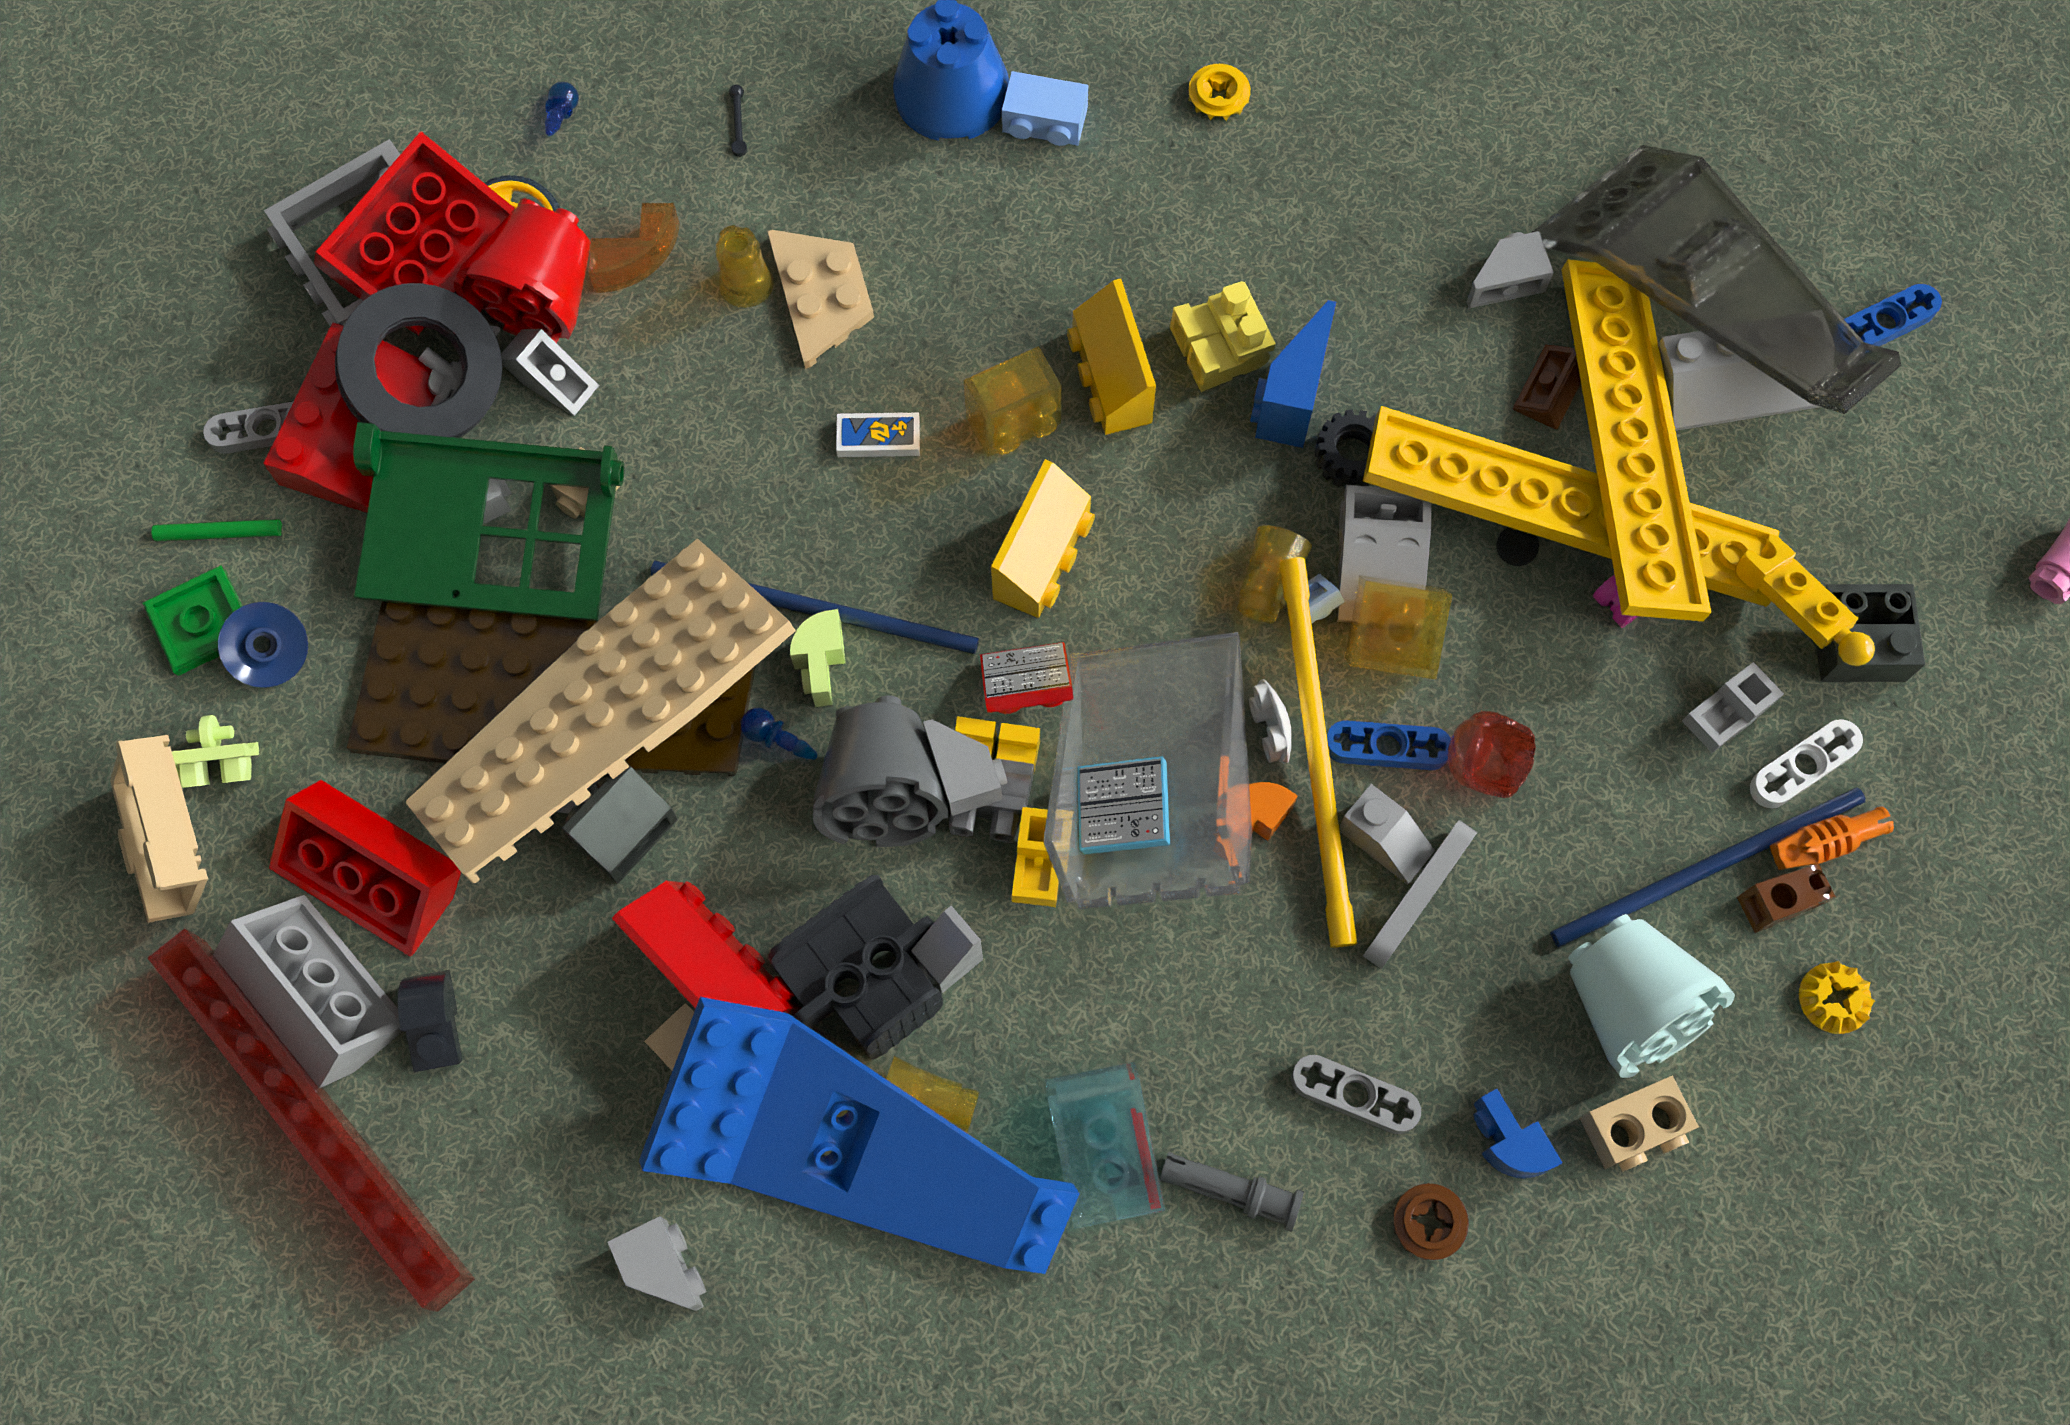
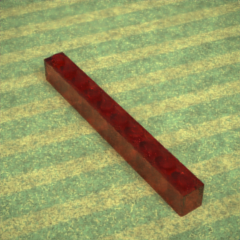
M184 928L147 959L419 1305L424 1309L440 1311L471 1284L475 1278L326 1091L315 1084L213 956L214 951L208 943Z

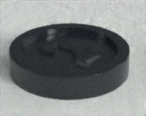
M1507 527L1500 533L1496 542V549L1500 558L1506 563L1513 566H1524L1535 559L1539 551V541L1536 535Z

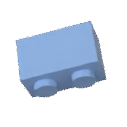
M1012 71L1002 107V132L1010 133L1019 139L1032 137L1048 140L1050 143L1058 146L1067 144L1078 146L1088 108V85Z

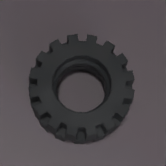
M1353 409L1346 410L1343 417L1338 412L1332 416L1331 421L1327 420L1322 430H1320L1315 448L1316 465L1318 470L1323 469L1322 476L1326 480L1332 477L1334 479L1333 484L1340 487L1341 483L1354 486L1356 484L1368 486L1369 484L1363 482L1367 458L1361 461L1348 460L1341 456L1336 449L1337 443L1346 438L1359 439L1370 448L1376 416L1373 415L1371 418H1367V411L1360 410L1359 415H1354Z

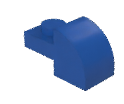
M1498 1089L1482 1096L1473 1104L1477 1110L1473 1116L1478 1128L1486 1138L1492 1136L1496 1142L1495 1145L1481 1154L1491 1166L1501 1173L1516 1178H1532L1542 1175L1563 1163L1538 1121L1524 1129L1520 1128Z

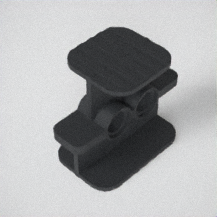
M871 875L862 882L857 883L850 891L848 890L842 894V897L834 900L827 908L819 911V914L813 918L811 917L789 936L784 937L779 944L770 950L771 952L768 955L775 971L779 973L803 1005V1008L793 1017L807 1027L812 1028L835 1010L866 1050L870 1059L886 1054L890 1048L895 1047L903 1038L912 1034V1031L920 1028L928 1019L933 1018L943 1006L941 992L933 987L909 956L912 953L911 950L934 922L929 916H926L913 924L884 887L879 875ZM889 951L896 956L895 963L888 969L875 968L872 965L874 956L879 952ZM852 978L859 982L857 992L850 997H841L835 993L837 984L843 979Z

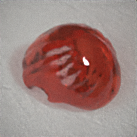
M1493 711L1477 712L1469 719L1461 722L1451 737L1448 747L1450 771L1454 778L1464 787L1487 795L1510 798L1524 784L1534 765L1536 751L1535 735L1530 728L1508 716Z

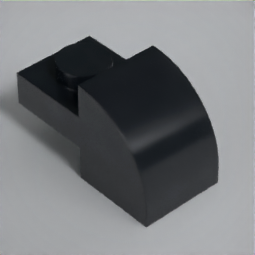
M450 969L406 977L400 982L398 990L399 1023L401 1031H406L414 1072L457 1065L462 1062V1053L454 1017L458 1014Z

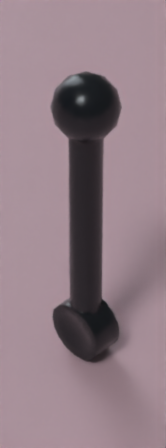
M735 84L729 89V95L733 98L735 142L731 145V149L735 156L741 157L747 153V146L743 141L741 98L744 95V89L742 86Z

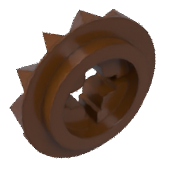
M1427 1183L1409 1189L1400 1197L1393 1212L1394 1234L1399 1238L1406 1251L1420 1257L1422 1260H1440L1451 1256L1463 1245L1467 1237L1469 1220L1466 1208L1460 1198L1444 1186ZM1433 1202L1435 1219L1442 1221L1444 1225H1449V1228L1443 1227L1442 1229L1433 1230L1431 1236L1428 1237V1241H1425L1427 1235L1424 1233L1425 1226L1417 1223V1220H1413L1411 1217L1425 1216Z

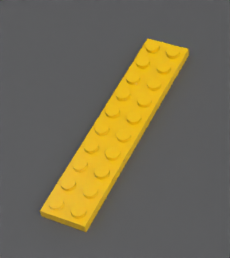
M1568 259L1561 271L1621 614L1704 621L1711 614V608L1644 270L1642 267Z
M1384 406L1380 407L1375 417L1363 482L1612 559L1597 473ZM1690 503L1706 588L1767 607L1772 601L1760 590L1754 592L1736 574V567L1746 551L1753 550L1759 555L1767 544V539L1770 535L1779 537V530Z

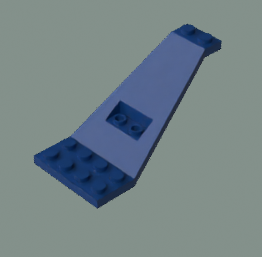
M704 997L699 998L639 1159L642 1171L736 1185L998 1267L1045 1274L1080 1194L1073 1183L1030 1176L790 1014ZM848 1110L845 1115L837 1117L841 1111ZM826 1151H832L825 1157L821 1156Z

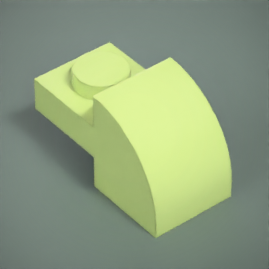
M838 609L823 611L809 617L796 630L791 642L790 656L794 668L801 669L804 694H812L815 707L833 705L829 665L845 663L842 624Z

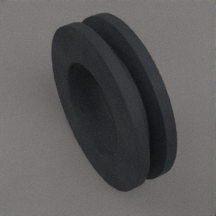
M408 283L391 286L372 294L352 312L343 327L337 345L335 375L340 394L346 406L359 422L375 424L380 431L460 438L481 421L494 402L501 382L502 359L498 341L492 328L471 303L456 293L438 286ZM420 325L437 330L450 340L460 356L462 367L460 384L455 393L449 399L437 405L424 407L402 403L389 394L377 377L374 361L377 346L387 334L401 327Z

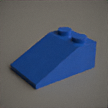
M1328 300L1270 365L1268 378H1259L1250 422L1258 423L1255 438L1303 448L1336 306L1335 301Z

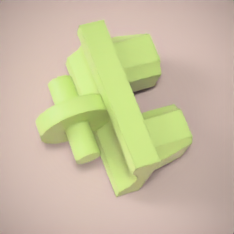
M213 715L202 716L199 721V729L186 731L187 742H200L202 748L172 751L181 787L210 785L207 761L211 760L220 761L222 783L251 780V756L259 755L258 742L221 746L222 739L234 737L233 727L231 725L220 727L218 720Z

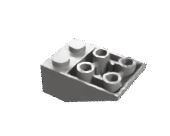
M1346 485L1340 504L1338 589L1344 603L1337 607V622L1409 627L1423 626L1431 536L1430 502L1382 487Z

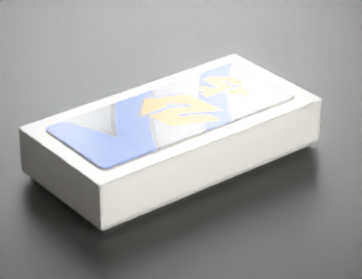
M919 412L837 414V456H920Z

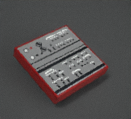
M1064 642L980 655L985 703L989 713L1011 714L1017 712L1020 708L1038 705L1056 707L1065 701L1074 700Z

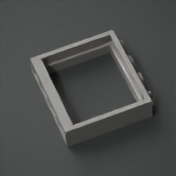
M390 139L264 210L273 224L267 228V231L280 250L288 246L292 252L285 256L286 260L298 278L305 274L310 281L303 284V286L317 306L323 302L326 304L328 310L323 312L322 315L330 326L332 322L344 326L349 316L363 300L359 299L343 308L292 231L371 188L400 155Z

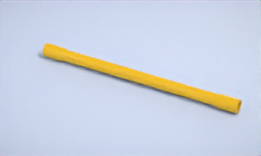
M1294 557L1280 561L1279 565L1284 600L1288 608L1326 893V918L1330 947H1346L1357 945L1353 909L1349 901L1308 602L1310 593L1306 563L1304 558Z

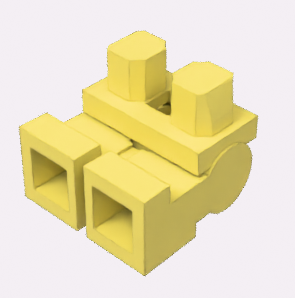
M1241 281L1224 287L1221 293L1209 296L1207 303L1190 307L1189 303L1173 308L1170 329L1183 356H1188L1187 364L1201 392L1230 381L1235 376L1247 374L1263 367L1270 359L1269 352L1275 349L1276 343L1245 282Z

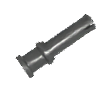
M1168 1152L1160 1177L1162 1182L1177 1185L1243 1208V1213L1247 1214L1249 1218L1254 1219L1258 1215L1284 1224L1285 1230L1290 1232L1294 1228L1304 1191L1299 1189L1293 1193L1269 1185L1266 1182V1178L1260 1176L1259 1178L1254 1177L1252 1181L1199 1162L1185 1159L1171 1152Z

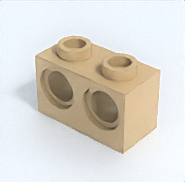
M1673 1076L1596 1108L1580 1117L1604 1168L1607 1169L1619 1164L1622 1172L1648 1161L1644 1152L1660 1146L1663 1154L1689 1143L1685 1134L1699 1127ZM1654 1107L1661 1108L1668 1114L1670 1119L1668 1129L1660 1128L1652 1118ZM1612 1125H1619L1626 1130L1629 1136L1627 1147H1621L1613 1141L1611 1137Z

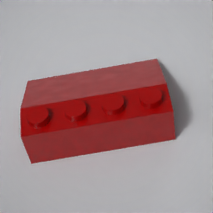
M420 131L315 252L314 265L348 292L363 301L382 289L408 283L434 285L455 293L453 283L463 263L513 211L514 207ZM420 325L406 326L407 329L417 335L425 328Z
M332 322L263 464L280 486L368 513L373 477L363 476L357 470L354 463L353 449L357 422L359 421L346 406L337 385L335 355L344 326ZM382 340L377 346L374 361L377 377L385 390L402 403L416 407L431 406L435 395L429 391L427 386L432 370L420 362L419 358Z

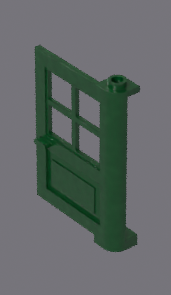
M357 422L353 449L354 463L357 470L363 476L373 477L354 594L356 599L598 622L616 486H622L625 473L624 462L618 460L613 446L604 445L603 451L389 432L380 431L375 424ZM490 479L534 483L527 530L483 526ZM544 484L589 488L582 535L537 531ZM481 536L526 540L519 587L474 583ZM536 541L581 545L574 592L529 588Z

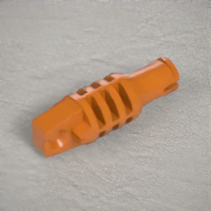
M1879 806L1874 810L1851 818L1845 815H1836L1799 828L1794 833L1771 844L1770 849L1779 870L1817 865L1856 851L1861 842L1892 833L1894 824L1893 821L1878 824L1879 820L1890 817L1888 810Z

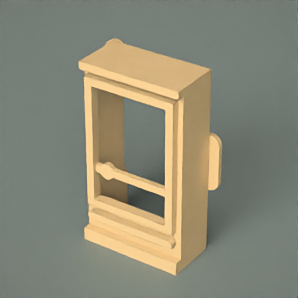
M168 735L117 741V758L110 779L123 828L118 829V838L128 874L135 873L148 923L193 914L208 880L206 870H198L201 856H195L198 845L172 751L168 747L170 741Z

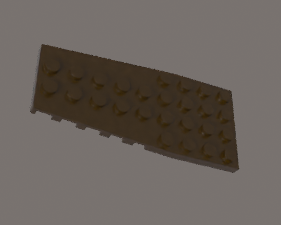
M382 601L347 749L351 753L446 764L578 640L582 633L589 630L597 621ZM756 665L695 718L650 752L642 746L625 760L626 763L634 770H641L642 773L658 774V771L684 772L685 775H701L702 772L727 773L728 776H735L739 765Z

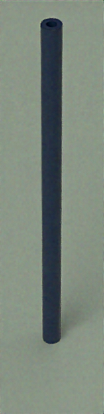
M655 560L651 567V576L667 563ZM748 583L771 605L809 615L838 609L842 623L976 654L979 638Z
M1855 787L1551 931L1550 935L1558 948L1610 924L1622 915H1629L1770 848L1771 844L1794 833L1799 828L1840 815L1865 803L1864 793L1861 789Z

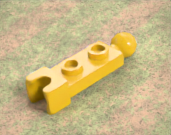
M1770 535L1767 539V544L1759 555L1753 550H1748L1743 554L1736 567L1737 576L1754 592L1760 590L1821 649L1835 641L1839 645L1838 655L1843 662L1852 666L1864 665L1873 658L1875 648L1872 639L1862 632L1850 631L1858 617L1794 559L1796 553L1778 536Z

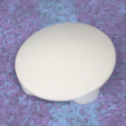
M1262 679L1257 686L1253 687L1254 697L1249 698L1251 714L1256 723L1266 721L1268 724V737L1262 738V744L1269 763L1279 760L1285 764L1289 762L1291 752V724L1289 716L1275 690L1266 680Z

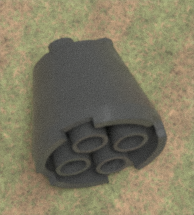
M888 695L877 698L874 703L839 708L836 711V720L813 799V822L817 830L827 838L841 844H845L848 838L876 840V848L906 846L933 836L935 834V826L943 818H948L947 795L919 715L913 710L902 706L901 699Z

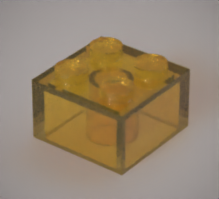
M1039 346L963 380L966 418L988 457L998 452L1001 455L1008 454L1017 449L1022 441L1033 436L1037 438L1045 437L1055 431L1057 426L1061 424L1062 386Z
M1360 575L1345 660L1352 667L1436 680L1452 593L1440 587Z

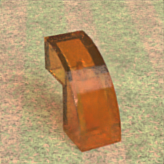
M642 203L639 238H591L589 276L596 293L617 291L637 284L663 264L671 253L679 233L680 223L674 203Z

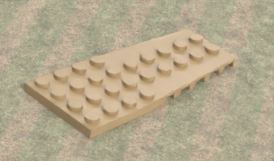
M697 538L622 602L617 604L589 630L582 633L578 640L410 796L406 804L462 874L471 883H476L480 880L476 874L478 870L495 857L499 856L505 861L517 852L513 845L515 842L534 828L542 833L554 824L550 818L552 814L571 800L578 806L589 798L591 793L587 788L608 773L612 779L621 774L629 767L625 759L642 746L650 752L695 718L796 630L783 614Z

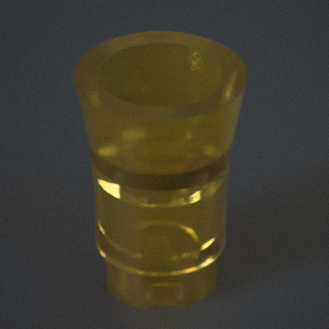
M735 225L725 227L719 232L720 238L716 243L715 250L720 274V293L728 303L737 307L747 308L759 305L769 297L774 285L772 273L764 261L760 244L748 227L740 228Z
M1269 525L1257 527L1252 555L1240 590L1241 598L1237 605V610L1243 616L1258 622L1275 623L1279 611L1284 608L1286 603L1283 595L1279 562L1294 557H1301L1306 560L1312 550V545L1302 536L1284 528Z
M894 1056L887 1080L967 1133L979 1091L962 1088L963 1083L940 1077Z

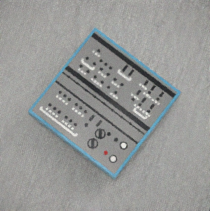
M1163 756L1077 766L1080 851L1084 855L1170 845L1167 762Z

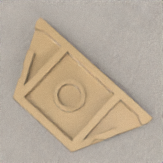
M770 230L767 231L806 369L816 364V358L831 346L836 348L848 338V335L853 330L860 329L873 319L872 305L853 243Z

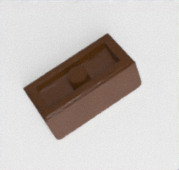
M1545 344L1513 406L1514 411L1553 429H1558L1581 384L1575 348Z

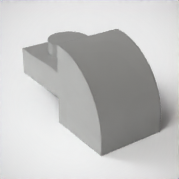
M1753 662L1726 682L1710 698L1691 711L1682 722L1713 753L1754 722L1784 693Z

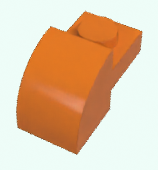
M1270 782L1252 783L1237 790L1229 798L1226 811L1236 819L1234 820L1228 816L1214 834V838L1218 840L1214 854L1229 864L1253 831L1269 841L1294 808L1298 796L1289 789Z

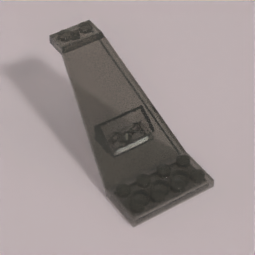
M1641 145L1532 231H1539L1545 248L1590 259L1600 264L1810 404L1845 414L1901 366L1898 351L1862 341L1703 157Z

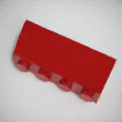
M319 780L285 800L269 869L408 956H412L454 898L461 871L450 858L323 780Z
M666 880L619 910L612 917L615 923L695 1009L700 997L784 1012L791 1016H794L801 1009V1006L793 999L795 995L785 981L778 976L773 978L763 967L765 960L761 954L748 944L743 946L732 935L735 932L734 926L717 912L713 914L703 904L706 900L703 893L688 881L683 883Z

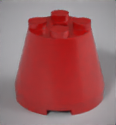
M523 198L463 263L454 280V289L457 295L471 303L480 313L484 309L492 318L504 323L503 330L517 336L522 329H542L556 344L559 338L569 340L577 322L591 241L577 226L579 219L572 212L563 208H557L554 212L539 206L530 199Z

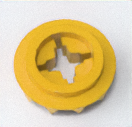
M1227 64L1207 65L1199 69L1190 80L1189 101L1194 104L1196 113H1206L1210 120L1214 116L1223 117L1227 121L1232 114L1240 115L1244 106L1249 103V81L1240 70ZM1213 89L1218 92L1225 89V99L1221 96L1212 98Z
M1839 961L1819 964L1809 970L1801 981L1799 988L1801 1008L1809 1021L1823 1031L1833 1034L1853 1032L1870 1019L1871 1007L1875 1002L1871 998L1869 990L1871 982L1865 981L1858 974L1857 968L1847 967L1840 964ZM1831 985L1837 991L1851 990L1852 993L1843 1001L1845 1008H1842L1839 1003L1823 1004L1822 1001L1826 1000L1827 996L1833 992Z

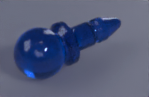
M557 82L548 91V99L545 104V109L548 113L545 120V133L547 136H552L560 129L563 119L571 117L573 109L579 102L578 91L568 82Z
M753 708L743 715L741 730L747 739L753 742L764 741L765 746L771 748L773 743L776 742L777 746L788 752L792 751L797 757L811 760L817 758V752L806 741L799 740L797 736L786 730L783 731L784 722L781 720L775 721L773 715L768 710Z

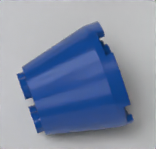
M938 0L934 5L918 13L908 28L893 82L897 110L905 123L914 131L938 141L939 138H962L968 136V139H971L988 131L1002 117V107L1009 84L1007 69L982 17L970 7L957 3L956 0Z

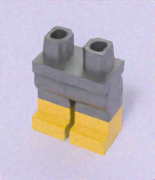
M957 716L955 731L988 746L993 760L997 737L996 722ZM1001 723L996 759H1001L1008 784L1001 785L1002 800L951 816L948 807L949 829L952 835L973 836L975 819L979 817L992 819L990 839L1006 843L1013 842L1021 822L1022 807L1028 806L1040 746V728Z

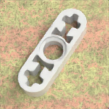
M1834 720L1761 769L1750 783V792L1753 799L1759 805L1766 808L1782 806L1853 757L1862 747L1863 737L1861 731L1855 724L1847 720ZM1844 735L1848 740L1845 745L1838 746L1827 755L1823 747L1828 745L1835 736ZM1807 754L1811 756L1817 765L1816 773L1808 775L1799 771L1795 764L1796 755ZM1786 773L1790 780L1783 784L1777 792L1773 791L1769 794L1764 789L1768 781L1774 782Z

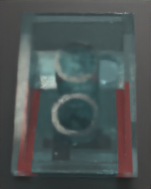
M1135 1062L1046 1079L1047 1098L1064 1182L1073 1183L1080 1193L1071 1213L1074 1229L1165 1211L1140 1079Z

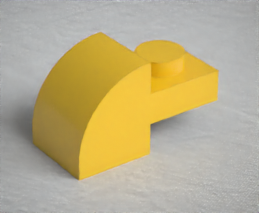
M1022 807L1012 902L1056 907L1067 812Z

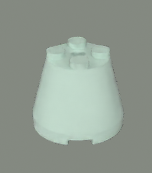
M1625 914L1613 920L1606 927L1605 932L1607 934L1593 945L1590 942L1582 944L1569 955L1568 959L1573 964L1570 970L1571 978L1609 1063L1620 1077L1629 1078L1635 1076L1640 1071L1636 1067L1644 1061L1647 1064L1655 1061L1661 1063L1697 1039L1714 1024L1711 1021L1715 1015L1713 1011L1719 1004L1723 1008L1731 1005L1735 994L1721 977L1642 919L1632 921Z

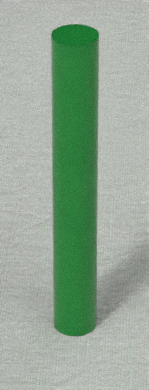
M280 519L161 524L153 525L151 533L154 541L281 536L282 522Z

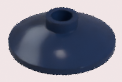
M255 602L238 608L228 616L220 629L217 647L223 666L238 681L254 687H273L290 680L301 669L308 653V637L301 621L287 608L270 602ZM259 636H264L269 641L268 649L262 653L257 652L253 647L254 640Z

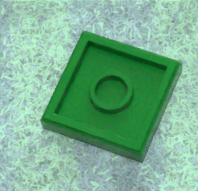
M221 565L142 603L172 671L177 676L219 657L217 641L220 629L228 616L242 607L229 576Z

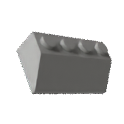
M1822 311L1665 336L1661 338L1658 344L1675 431L1830 406L1832 403L1834 346Z
M305 895L230 921L213 956L319 1088L354 1073L403 1032L400 1029L398 1008Z

